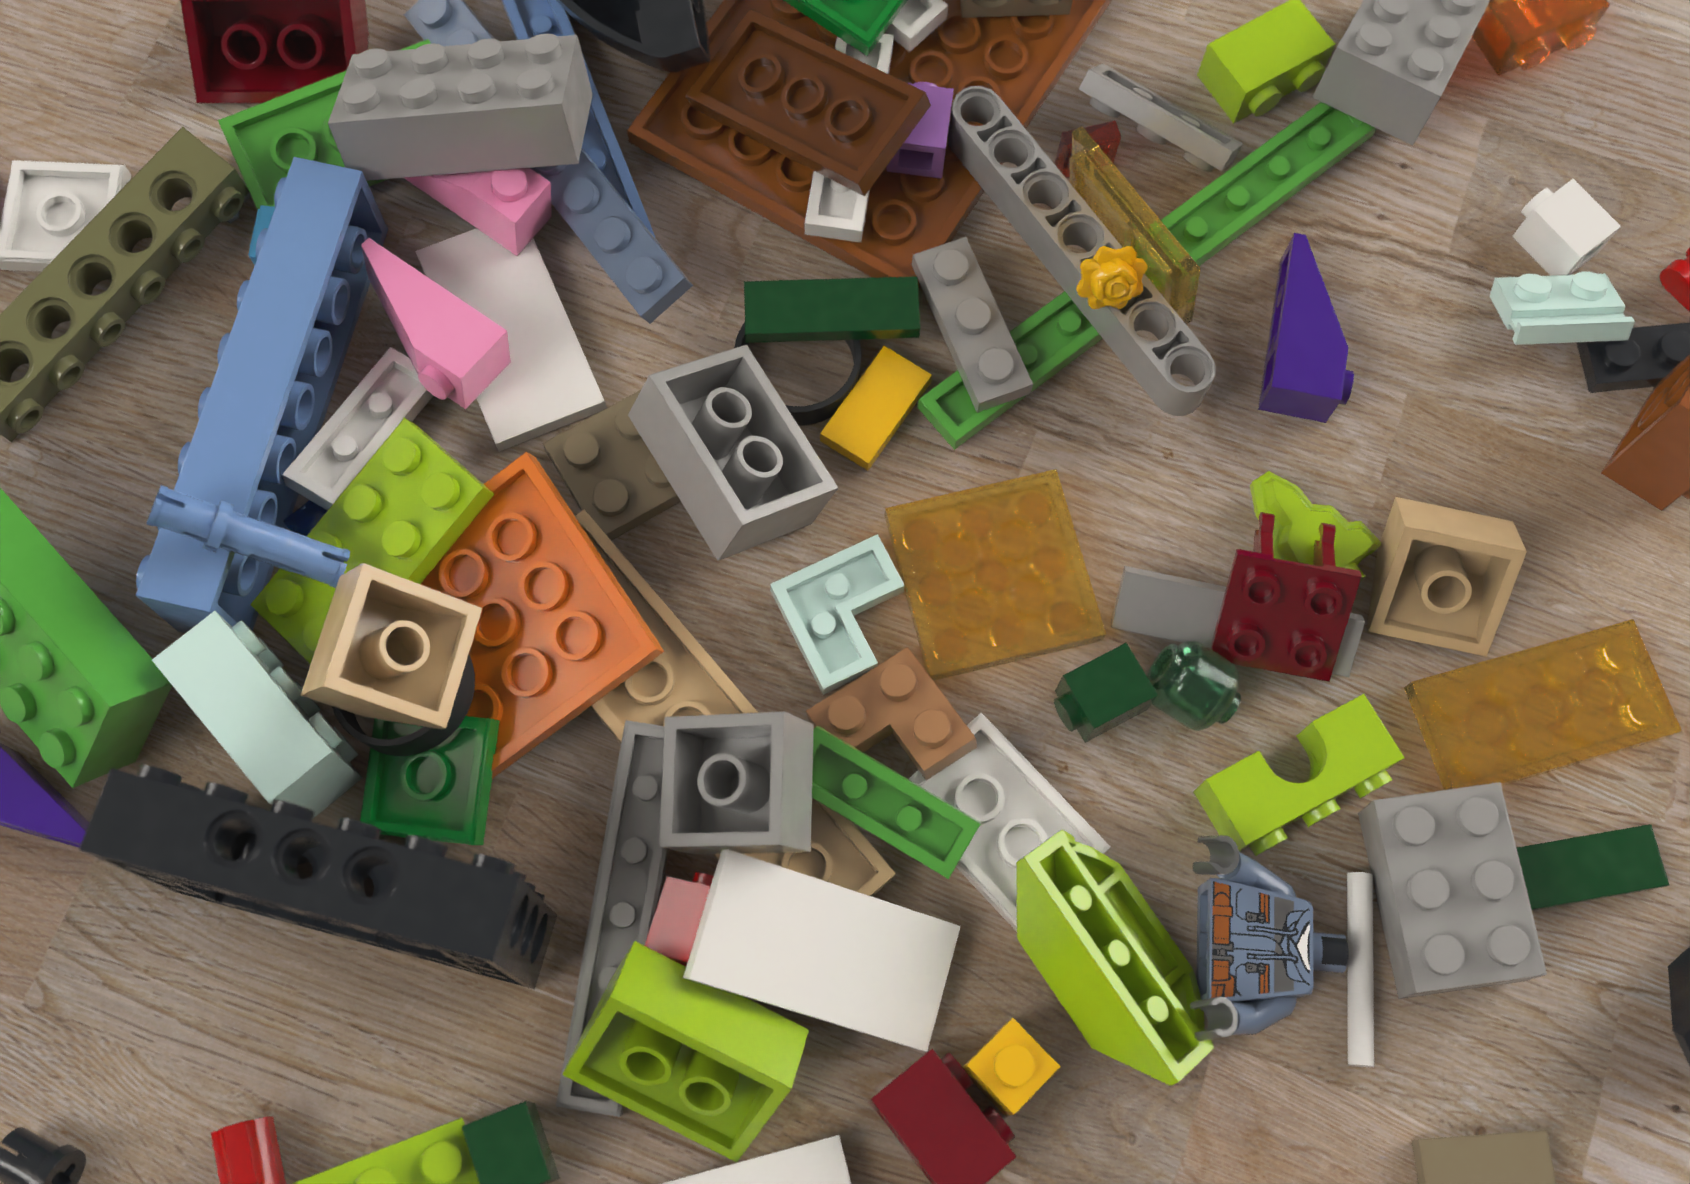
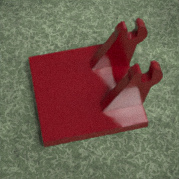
M1261 512L1259 515V530H1255L1253 552L1236 549L1209 650V660L1330 682L1361 581V571L1335 566L1334 541L1336 529L1335 525L1321 523L1319 526L1320 541L1315 540L1313 565L1274 558L1273 530L1275 516L1274 514Z

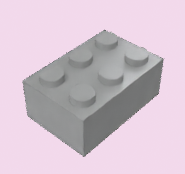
M1363 0L1339 42L1312 98L1410 145H1414L1442 96L1490 0Z
M747 345L649 375L628 414L717 561L812 524L838 489L833 478Z
M1500 782L1373 800L1358 813L1370 871L1373 874V885L1398 999L1524 982L1547 975Z

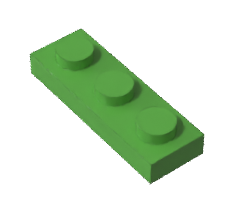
M815 727L813 732L812 798L949 879L981 822L823 728Z

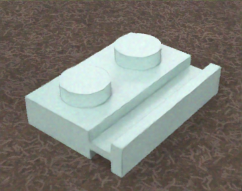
M1579 272L1575 275L1552 276L1524 274L1519 277L1495 278L1490 293V298L1506 329H1513L1514 331L1512 340L1515 345L1629 340L1635 323L1632 316H1624L1623 312L1626 306L1605 273Z

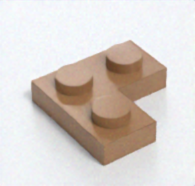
M908 647L806 710L810 723L814 724V729L816 726H819L862 752H865L893 734L925 780H928L977 748L976 737Z

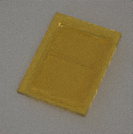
M1081 125L1072 132V156L1069 158L1070 184L1122 247L1132 246L1137 253L1136 258L1144 259L1148 265L1144 274L1186 325L1193 320L1201 268Z

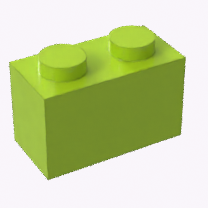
M1289 0L1208 43L1197 77L1234 124L1252 113L1255 116L1267 113L1283 96L1296 89L1299 92H1305L1315 86L1321 80L1326 70L1325 66L1336 44L1301 0Z

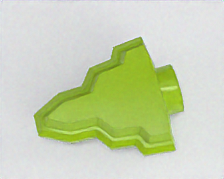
M1270 471L1252 481L1250 490L1255 516L1258 520L1261 512L1274 514L1275 516L1273 530L1274 558L1313 565L1315 540L1320 541L1319 526L1321 523L1335 525L1336 529L1334 541L1335 566L1361 571V581L1366 577L1358 564L1365 557L1375 552L1382 542L1362 521L1348 522L1333 506L1312 504L1297 485Z

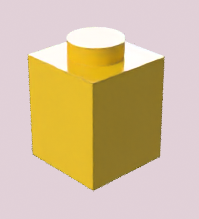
M1012 1018L963 1066V1069L981 1092L1005 1117L1015 1115L1061 1066Z

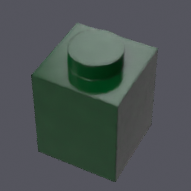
M1126 642L1063 675L1055 689L1058 697L1054 699V705L1066 728L1071 732L1077 729L1086 743L1148 710L1158 694Z
M523 1101L461 1126L480 1184H548L560 1179L535 1103Z

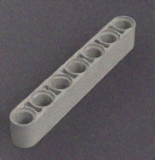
M971 86L961 90L955 96L952 103L948 143L953 153L1153 402L1162 411L1173 416H1185L1194 412L1201 405L1216 373L1215 362L1210 353L1145 274L1142 277L1143 292L1137 297H1132L1131 300H1128L1127 305L1122 309H1116L1111 306L1092 309L1087 303L1088 298H1082L1078 295L1076 287L1081 280V262L1085 259H1093L1096 251L1102 246L1112 249L1123 247L994 91L983 86ZM967 122H978L983 125L973 126L968 124ZM1010 162L1018 167L1008 168L1002 166L1000 163ZM1043 203L1050 206L1052 209L1041 210L1036 208L1032 204ZM1077 245L1083 247L1087 252L1076 253L1066 246ZM1136 331H1149L1158 338V341L1144 340L1137 335ZM1172 375H1185L1193 381L1195 386L1180 385L1173 379Z

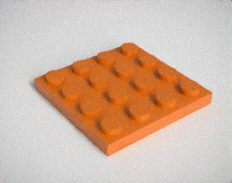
M528 452L522 454L484 483L494 493L493 497L420 584L482 608L469 651L475 673V689L472 703L466 716L500 720L496 753L493 756L492 779L665 652L537 458Z

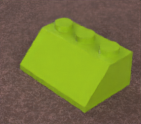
M634 941L609 981L562 1075L738 1162L792 1089L809 1030L744 996L683 978L686 970L685 966Z

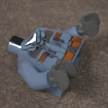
M1224 835L1199 836L1197 841L1205 844L1209 849L1210 861L1194 862L1193 871L1199 875H1217L1219 878H1210L1198 887L1196 980L1202 1000L1193 1001L1190 1006L1191 1009L1200 1008L1205 1012L1208 1019V1027L1206 1031L1195 1032V1038L1199 1041H1206L1231 1035H1255L1291 1015L1298 998L1312 994L1313 971L1345 972L1348 962L1347 938L1343 934L1313 932L1312 903L1296 898L1295 891L1289 883L1258 861L1239 852L1237 844L1232 838Z

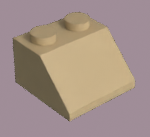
M1395 497L1381 538V546L1377 550L1367 623L1368 632L1487 657L1527 553L1514 522Z
M362 563L339 577L301 696L360 716L445 729L447 728L482 608Z

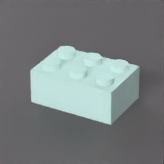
M214 611L152 659L158 669L269 804L272 805L273 800L293 803L314 811L313 818H315L363 778L350 763L359 755L338 729L332 727L319 712L321 710L313 699L301 696L303 687L288 675L282 668L284 666L274 652L242 620L232 627Z

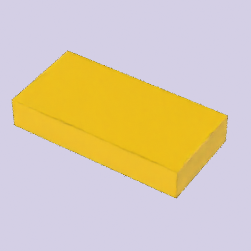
M883 346L821 431L820 441L869 471L930 385L932 374L888 347Z

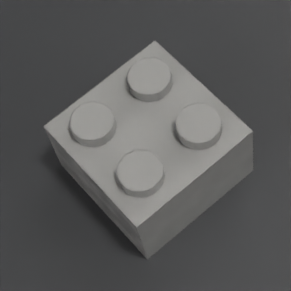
M786 712L665 717L659 847L690 854H721V851L725 849L738 853L811 852L814 724Z

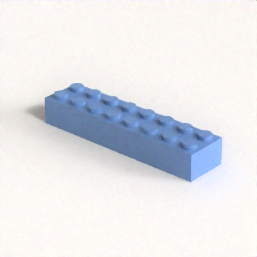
M298 157L293 158L287 177L281 178L276 186L274 196L275 211L269 227L264 228L258 236L256 243L257 261L250 280H245L240 286L237 296L238 313L231 333H226L220 341L217 354L219 366L211 387L205 388L200 396L198 403L199 421L192 441L187 442L179 454V477L174 491L217 506L220 501L233 504L234 512L286 530L299 493L285 485L282 474L322 427L370 285L361 244L368 238H371L383 247L388 232L387 225L362 171ZM157 527L159 532L152 552L143 558L137 571L136 586L138 590L136 596L178 632L187 633L214 611L232 627L242 620L253 631L258 612L250 604L270 581L274 566L222 548H218L215 553L203 549L204 542Z

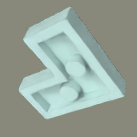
M878 534L770 584V591L823 695L854 681L878 666V662L854 616L904 593L905 585Z

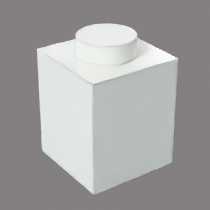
M1572 179L1555 193L1545 188L1532 198L1521 211L1526 219L1512 237L1550 276L1571 275L1597 255L1621 226Z

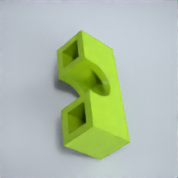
M1365 694L1312 721L1296 735L1310 761V775L1307 782L1292 783L1281 779L1270 769L1260 751H1257L1207 778L1193 792L1218 834L1232 838L1237 844L1239 852L1250 847L1256 857L1288 839L1283 830L1285 826L1302 818L1307 827H1310L1341 809L1335 800L1341 795L1354 789L1361 799L1391 782L1392 778L1387 770L1405 757Z

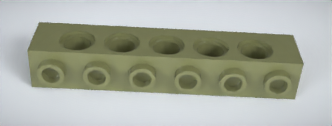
M183 126L0 314V435L10 442L19 434L31 430L40 421L46 405L61 390L70 388L81 378L85 364L102 347H107L114 343L123 333L125 322L142 305L154 301L164 289L165 280L182 263H187L194 259L202 250L205 238L221 222L230 220L241 209L244 197L249 193V190L236 169ZM192 197L191 202L185 208L171 211L173 205L178 200ZM145 238H152L150 245L145 250L132 253L133 247L137 242ZM112 279L109 288L99 295H92L93 289L98 283L103 280ZM71 321L70 327L64 335L51 339L54 329L59 324ZM29 363L25 376L18 381L11 382V376L15 369Z

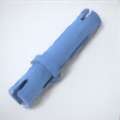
M160 486L147 519V525H154L204 542L203 549L216 553L218 548H222L315 579L334 588L337 586L339 577L346 570L347 564L344 561L347 562L350 557V550L341 549L234 512L233 504L220 501L217 506L168 489L166 486Z

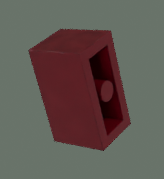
M933 1048L868 1102L931 1184H986L1017 1157L1008 1146V1143L1015 1138V1135L992 1106L987 1107L982 1112L966 1090L973 1085V1082L959 1062L949 1052L940 1059Z

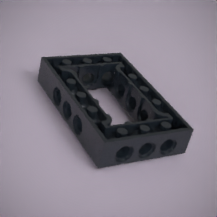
M141 764L137 775L110 769L79 851L175 893L535 990L557 915L544 902L545 895L536 892L535 885L525 882V875L514 871L515 864L475 853L472 864L446 858L447 846L411 835L407 836L404 846L378 840L381 833L380 828L349 818L341 817L337 828L312 822L315 814L314 811L281 800H273L270 810L247 805L248 794L238 789L207 782L205 789L202 790L181 782L183 777L176 773L150 765ZM305 862L311 863L313 869L312 877L300 879L297 871L298 865ZM365 878L372 879L374 884V892L371 898L366 897L364 892Z

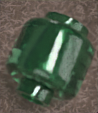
M1190 640L1178 646L1176 644L1166 646L1155 658L1147 674L1149 681L1158 694L1152 703L1154 707L1191 730L1202 731L1211 727L1216 722L1219 724L1227 722L1235 714L1241 702V694L1237 692L1240 676L1236 666L1198 641Z

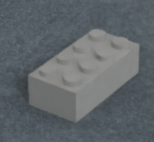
M539 34L530 39L511 41L482 39L473 44L442 46L432 43L422 45L416 49L385 51L375 48L363 51L360 54H352L328 125L345 168L362 171L366 181L579 164L593 93L577 35L556 36L553 34Z

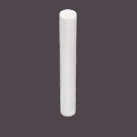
M1350 872L1347 873L1348 1066L1374 1067L1373 874Z

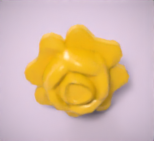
M1102 246L1096 251L1093 259H1085L1081 262V280L1076 287V291L1080 297L1088 298L1087 303L1092 309H1099L1105 306L1122 309L1127 305L1128 300H1131L1132 297H1137L1143 292L1142 277L1148 265L1144 259L1136 258L1137 253L1132 246L1120 249Z

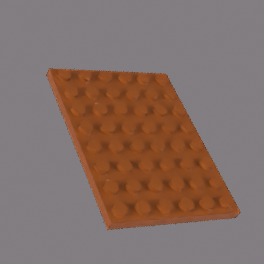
M723 0L707 22L710 62L750 9L834 49L837 40L836 35L783 0ZM943 0L948 4L947 19L913 50L909 52L893 39L889 75L910 84L929 82L938 87L954 89L952 103L955 96L965 88L971 86L986 87L994 91L1026 129L1112 0H1073L1070 14L968 18L961 17L960 0ZM710 62L679 72H670L627 129L629 143L872 278L916 276L912 268L913 254L951 242L985 192L953 153L947 137L942 178L886 171V166L869 191L861 242L805 235V219L814 170L692 108L685 95ZM967 122L968 124L973 126L983 125L978 122ZM918 281V291H919V289L921 288V286H920V283H919V281Z

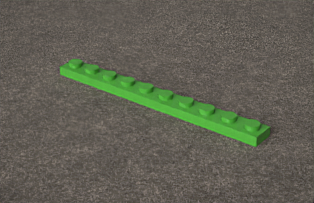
M1320 102L1126 246H1132L1137 253L1136 258H1142L1147 263V270L1144 274L1162 295L1370 139L1377 128ZM1065 291L1010 331L1032 380L1033 387L1031 392L1103 339ZM957 370L919 398L918 409L955 450L1026 396L977 413Z

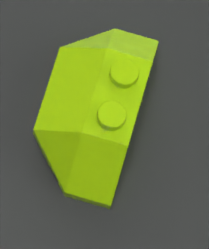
M1063 829L1017 861V940L1090 1047L1169 1086L1179 1083L1214 1049L1212 1040L1199 1041L1195 1038V1032L1206 1030L1204 1011L1200 1008L1191 1009L1190 1006L1191 1002L1202 1000L1194 969L1123 867L1093 847L1075 841L1074 836Z

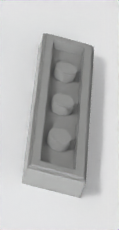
M1124 566L1111 618V628L1210 648L1226 587ZM1350 613L1332 674L1344 677L1350 676L1365 620L1360 614Z

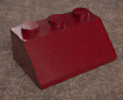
M180 0L197 103H264L346 71L352 54H360L368 50L369 29L365 0Z

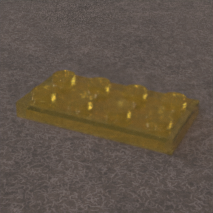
M1634 619L1412 681L1404 687L1444 790L1498 782L1503 786L1665 739L1682 731Z

